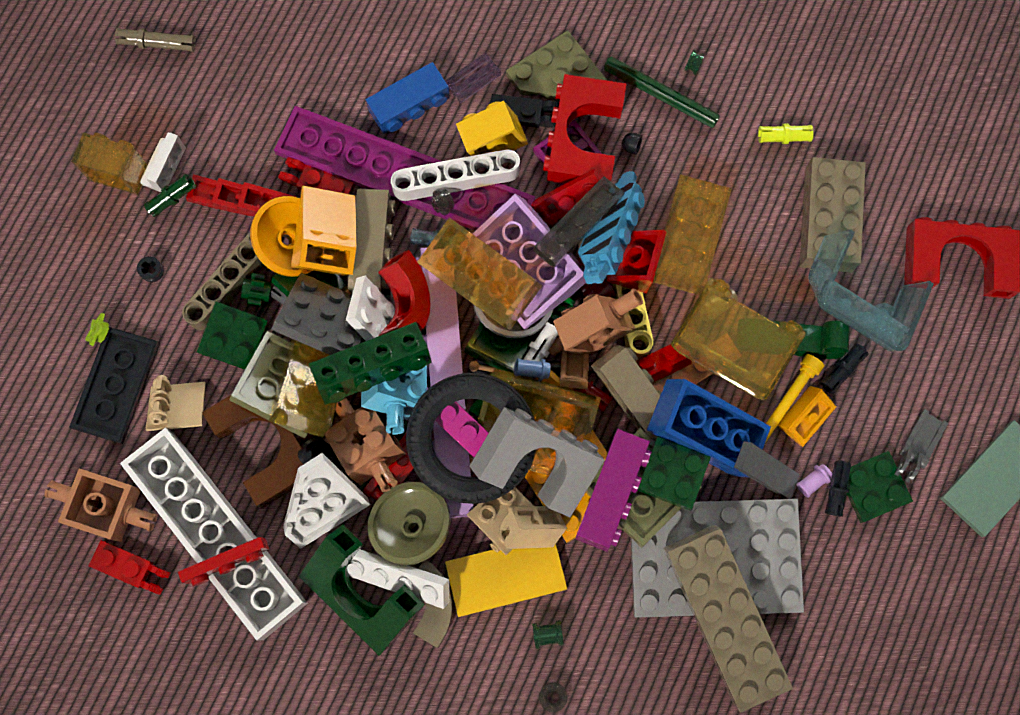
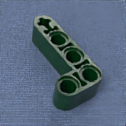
M750 318L738 320L736 347L747 351L803 357L806 354H810L821 359H839L849 352L850 323L835 320L827 321L822 326Z

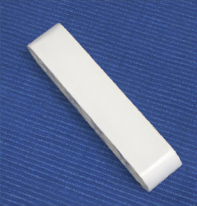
M501 150L404 168L393 173L391 185L395 197L402 201H409L515 180L520 173V158L513 150ZM510 162L515 166L511 169H505L501 165ZM480 167H485L489 170L484 174L476 172ZM453 172H460L462 174L458 179L450 177ZM427 177L436 178L434 183L427 184L424 182ZM401 182L410 183V186L405 189L397 187Z

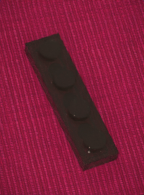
M603 176L534 246L533 251L551 267L555 268L623 198L625 193Z

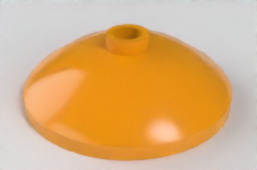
M292 196L274 198L265 203L252 220L250 238L255 254L267 268L280 275L295 277L299 276L300 273L308 274L313 270L291 267L300 198ZM282 237H286L289 240V245L282 242Z

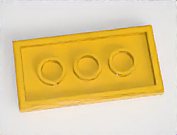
M556 544L550 548L512 549L507 555L501 550L499 552L489 550L445 562L458 617L567 590Z

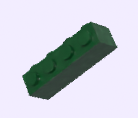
M414 322L311 362L309 367L323 402L327 405L339 402L357 392L367 391L372 386L382 382L395 380L400 375L410 371L420 370L432 362L426 342L417 323Z

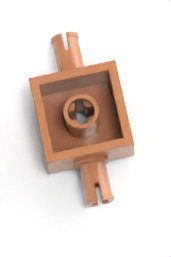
M632 289L618 299L592 294L584 298L581 305L564 310L561 313L562 316L553 321L558 336L548 351L552 355H557L564 349L565 351L594 354L635 330V326L628 312L643 304L640 293L636 289Z
M348 397L341 400V404H338V402L331 403L341 421L323 433L347 475L359 485L374 477L382 492L391 490L388 485L389 483L394 488L398 482L388 466L406 455L395 435L392 434V430L390 434L386 432L387 422L382 413L363 407L355 411Z
M80 468L72 487L51 480L47 487L56 489L57 492L45 489L46 498L65 503L58 523L110 540L121 542L128 524L152 531L155 525L145 522V519L157 522V514L135 508L141 492L139 488ZM99 502L103 503V507L101 509L98 508Z

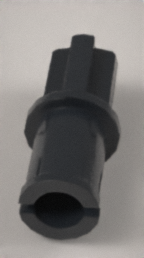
M836 460L834 462L831 485H827L829 494L825 510L826 514L843 517L846 493L850 491L847 485L851 463L847 461Z

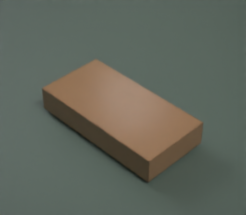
M565 349L562 351L560 387L587 389L589 353L565 351Z

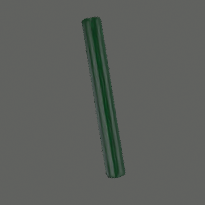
M609 57L604 65L605 71L711 128L717 124L720 118L718 113L614 57Z

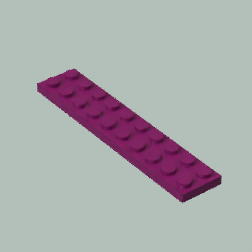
M294 106L274 149L275 154L286 159L287 157L297 159L306 165L353 182L354 185L359 187L389 190L393 200L475 231L514 194L524 198L530 206L535 200V196L501 183L409 201L399 200L395 197L391 185V177L394 172L404 168L442 161L298 106ZM453 172L450 175L453 179H458L462 176L460 172ZM427 177L424 182L431 184L436 181V178ZM401 182L397 187L405 189L410 186V183Z

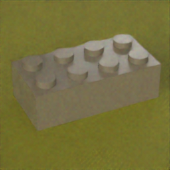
M812 157L805 168L799 267L852 273L861 264L866 162Z

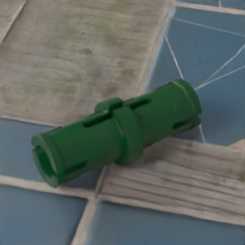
M184 174L170 186H164L161 189L162 192L144 204L146 211L149 214L152 213L153 217H156L167 207L175 206L179 203L180 198L196 188L194 180L188 174Z

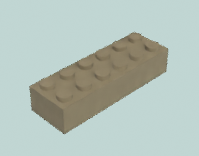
M713 525L664 547L666 556L737 710L741 713L792 690L793 687L721 528Z

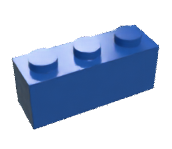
M431 62L365 100L368 111L384 135L387 132L397 131L402 127L403 123L410 119L420 118L428 109L443 105L450 96L447 83L434 63Z

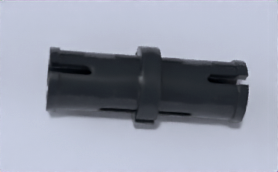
M855 343L841 360L838 359L835 362V367L820 384L826 391L834 394L848 377L851 378L855 374L854 370L869 353L862 345Z

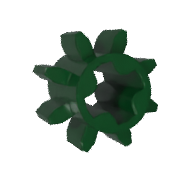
M252 273L251 279H243L241 298L248 299L247 305L260 307L261 301L268 302L271 282L264 281V274Z

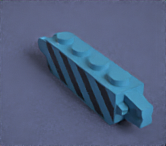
M633 171L624 173L617 184L608 186V194L601 197L578 250V254L585 266L583 277L587 284H599L604 281L606 275H615L620 263L623 261V254L627 244L630 243L631 234L634 226L637 225L641 208L645 204L642 189L636 183L637 177Z

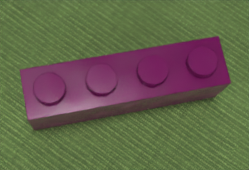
M617 429L577 532L576 540L608 552L610 545L617 546L622 532L617 527L621 518L627 519L632 504L627 502L630 492L636 493L642 477L637 476L640 466L646 467L652 451L647 450L650 441Z

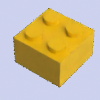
M505 101L493 102L485 110L477 114H468L462 121L456 123L466 151L471 156L501 150L515 151L528 144L518 117Z

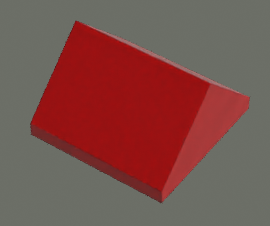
M665 230L632 231L630 243L627 244L623 254V261L620 263L615 275H608L607 281L647 294L654 280L667 232Z

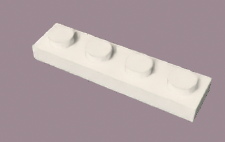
M359 549L347 567L350 577L396 592L405 584L422 602L442 609L449 603V579L408 565L391 563L381 556Z

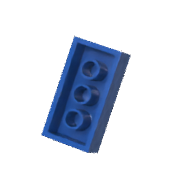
M667 379L647 431L660 438L710 456L709 464L732 476L748 477L734 468L744 441L750 442L763 450L771 426L686 379Z

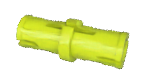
M784 123L782 126H759L758 137L761 138L758 141L759 143L782 142V144H789V142L795 141L812 142L813 131L810 130L813 129V126H790L788 123Z

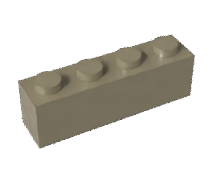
M357 189L355 206L356 254L353 275H349L348 290L352 295L356 278L366 275L384 295L385 289H389L378 271L392 258V250L388 247L389 240L394 238V225L391 224V216L396 214V201L391 199L389 190Z
M615 345L594 362L591 367L637 430L641 428L655 442L657 436L648 432L647 428L662 392L660 390L656 391L651 384L654 382L651 375L645 369L641 370L638 366L636 354L629 347L625 348Z

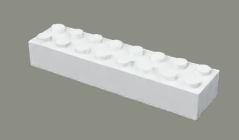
M164 428L120 463L196 563H200L257 538L176 434L169 429ZM268 551L262 552L264 557L254 562L247 563L244 560L235 564L237 568L231 572L220 575L218 571L208 576L257 641L266 639L308 604Z

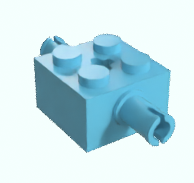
M427 365L420 370L410 371L400 375L395 380L382 382L372 386L367 391L361 392V407L387 414V433H391V428L393 435L404 432V420L409 421L415 404L427 391Z

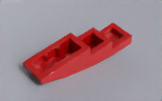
M193 174L192 179L196 184V188L187 193L186 200L191 203L254 217L257 211L268 201L283 196H296L246 182L242 185L218 178V181Z

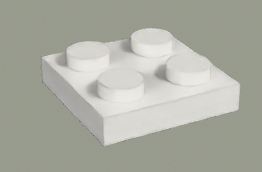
M365 275L356 278L346 321L365 341L378 337L394 316L395 308Z

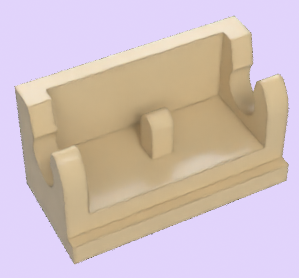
M547 506L509 507L508 514L500 526L501 531H506L508 527L510 530L509 535L506 536L504 541L506 549L554 547L567 529L560 513L549 509Z

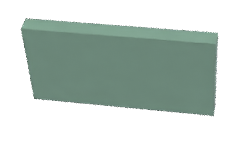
M1015 420L1011 421L940 497L946 505L981 537H985L1020 499V425Z

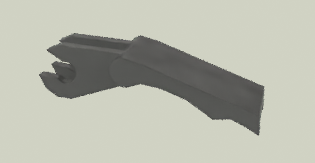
M926 409L920 413L899 452L902 457L896 468L895 475L899 476L900 473L902 474L911 461V467L905 478V481L908 483L916 477L920 467L924 469L927 466L936 445L948 425V422H942L930 415V411Z

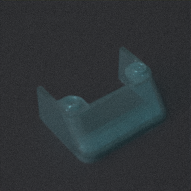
M850 229L824 236L808 275L809 283L820 308L888 351L905 350L910 344L934 283L927 281L903 285L894 306L888 303H879L873 306L834 281L855 232Z

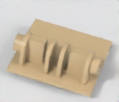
M158 375L153 380V386H151L146 431L202 426L206 383L196 382L171 385L166 376Z
M516 487L495 500L478 503L467 514L492 541L490 544L492 549L496 552L501 550L505 555L512 550L506 549L504 544L510 530L508 527L506 531H501L500 526L508 514L509 507L533 506Z

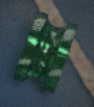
M693 49L684 71L691 70L693 75L696 76L706 54H697V50Z

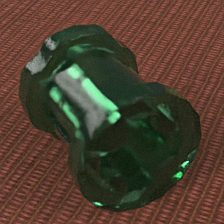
M557 620L555 624L538 626L537 623L532 624L535 649H540V646L550 644L564 646L560 620Z

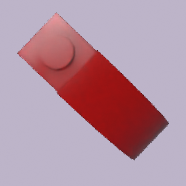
M407 250L389 259L378 271L391 290L395 302L394 316L379 336L414 322L417 323L421 331L426 326L430 315V293L426 278L410 250Z

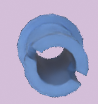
M517 358L514 365V375L538 378L539 381H543V379L549 378L550 363L545 362L544 359L531 361Z

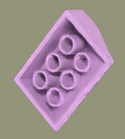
M514 194L457 248L460 254L524 329L530 327L572 296L586 283L583 277L585 268L528 202L517 194Z

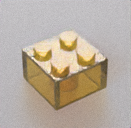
M83 133L71 161L89 181L136 195L139 194L142 186L140 181L148 166L142 159V155L135 150L133 144L124 140L114 142L100 133H94V135Z

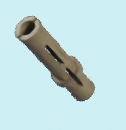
M117 28L115 31V36H123L115 38L117 45L138 46L139 49L153 47L194 52L196 44H189L196 42L194 35L148 32L144 28L139 29V31Z

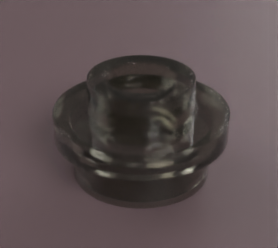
M446 189L433 191L431 204L434 210L444 216L449 214L450 210L454 208V202L450 193Z
M548 683L540 690L539 702L546 711L558 712L567 703V692L558 683ZM550 692L558 694L557 702L551 703L548 701V694Z

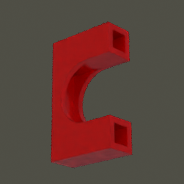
M564 74L563 84H557L555 99H560L559 107H553L551 123H556L555 131H549L547 147H552L551 155H545L543 171H548L547 181L566 184L595 168L606 186L611 185L615 156L579 149L569 139L567 128L572 121L583 115H599L620 119L626 83Z
M929 217L917 218L906 230L904 288L932 290L940 283V258L944 245L961 243L974 249L982 259L984 265L983 296L1010 299L1020 293V230H1014L1010 226L985 227L986 225L983 223L967 225L959 224L956 220L938 222L933 221Z

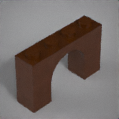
M230 395L202 412L215 436L222 440L243 426L257 421L273 424L280 435L281 447L275 461L243 482L255 505L262 509L293 490L297 470L300 466L304 465L298 458V451L303 448L301 444L305 440L303 437L230 401Z

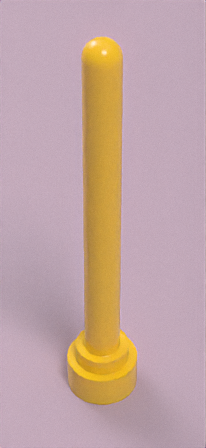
M806 354L801 361L800 374L766 422L767 425L771 426L766 442L808 380L814 378L815 375L818 376L825 367L824 363L818 358Z

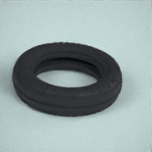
M462 373L437 382L417 401L407 425V451L415 472L432 491L455 502L468 504L484 503L502 497L523 480L533 463L536 449L527 453L519 461L503 489L482 481L478 477L461 476L447 469L435 454L432 444V429L437 416L448 405L456 401L479 399L491 403L501 412L504 407L514 412L518 408L528 413L532 420L535 421L525 399L508 383L486 374Z

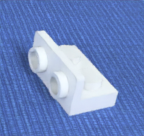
M168 132L166 138L160 139L141 178L140 183L143 186L162 192L161 189L169 185L186 149L178 135Z

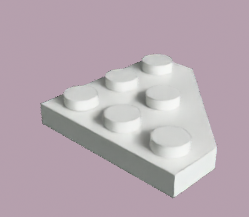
M321 453L300 466L297 470L283 526L285 536L299 548H303L370 505L368 497Z

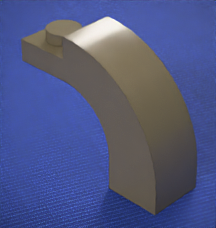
M427 560L422 561L419 568H417L443 577L439 570ZM450 589L449 603L444 609L426 603L424 615L413 634L436 648H439L451 625L453 602Z

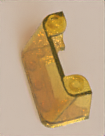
M710 277L673 338L671 345L683 356L757 399L766 400L804 339L806 332L803 331L801 325L792 320H788V322L782 321L779 325L733 299L731 297L732 292L729 289L730 285L727 282Z

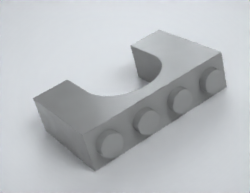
M504 407L469 467L480 480L503 489L515 467L527 453L538 448L555 449L556 461L554 468L538 493V497L549 509L571 517L605 461L597 452L599 448L585 439L582 443L577 441L576 436L564 429L561 432L555 431V427L545 420L539 419L536 422L531 419L532 417L521 409L517 408L514 412Z

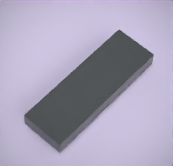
M745 441L742 444L734 466L740 472L785 499H791L800 475L753 443Z

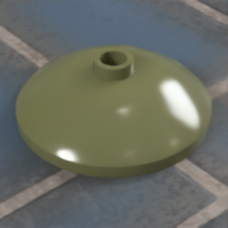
M406 482L398 484L382 494L370 512L368 519L370 542L376 552L391 563L413 565L425 561L441 548L448 536L451 522L449 507L442 496L432 491L424 483ZM418 525V526H419L418 530H417L416 532L412 533V532H411L412 528H413L414 526Z

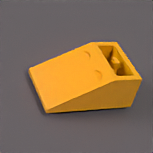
M302 186L291 267L338 275H353L356 254L355 195Z

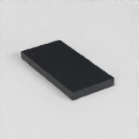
M109 327L108 333L98 349L69 428L123 444L160 342Z

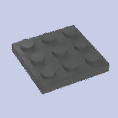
M300 273L272 327L273 331L329 355L358 345L362 339V336L346 321L352 295L303 273Z

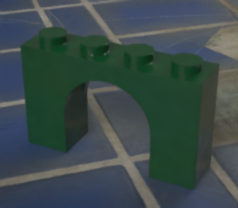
M341 525L324 539L299 577L380 656L400 636L425 604L405 584L384 605L372 604L362 598L350 581L347 567L363 544L344 525Z

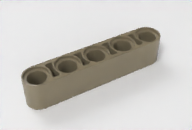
M250 232L185 304L182 311L183 318L194 329L204 330L214 302L216 301L228 306L242 290L243 279H251L252 273H257L264 265L257 255L253 259H245L249 252L254 251ZM239 271L235 279L228 280L231 272ZM221 291L218 299L210 300L213 292ZM203 311L202 317L194 321V313Z

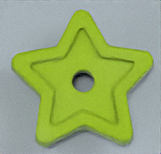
M100 313L96 320L93 319L91 322L90 331L85 338L91 346H94L95 342L101 343L108 333L109 323L103 321L104 313Z

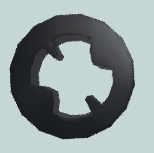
M147 256L138 262L137 272L145 281L153 283L162 278L164 267L155 257ZM148 265L156 270L153 274L145 269Z

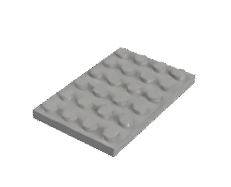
M798 499L695 502L691 511L681 508L642 548L631 538L634 617L693 616L663 548L713 525L721 528L759 614L804 613Z

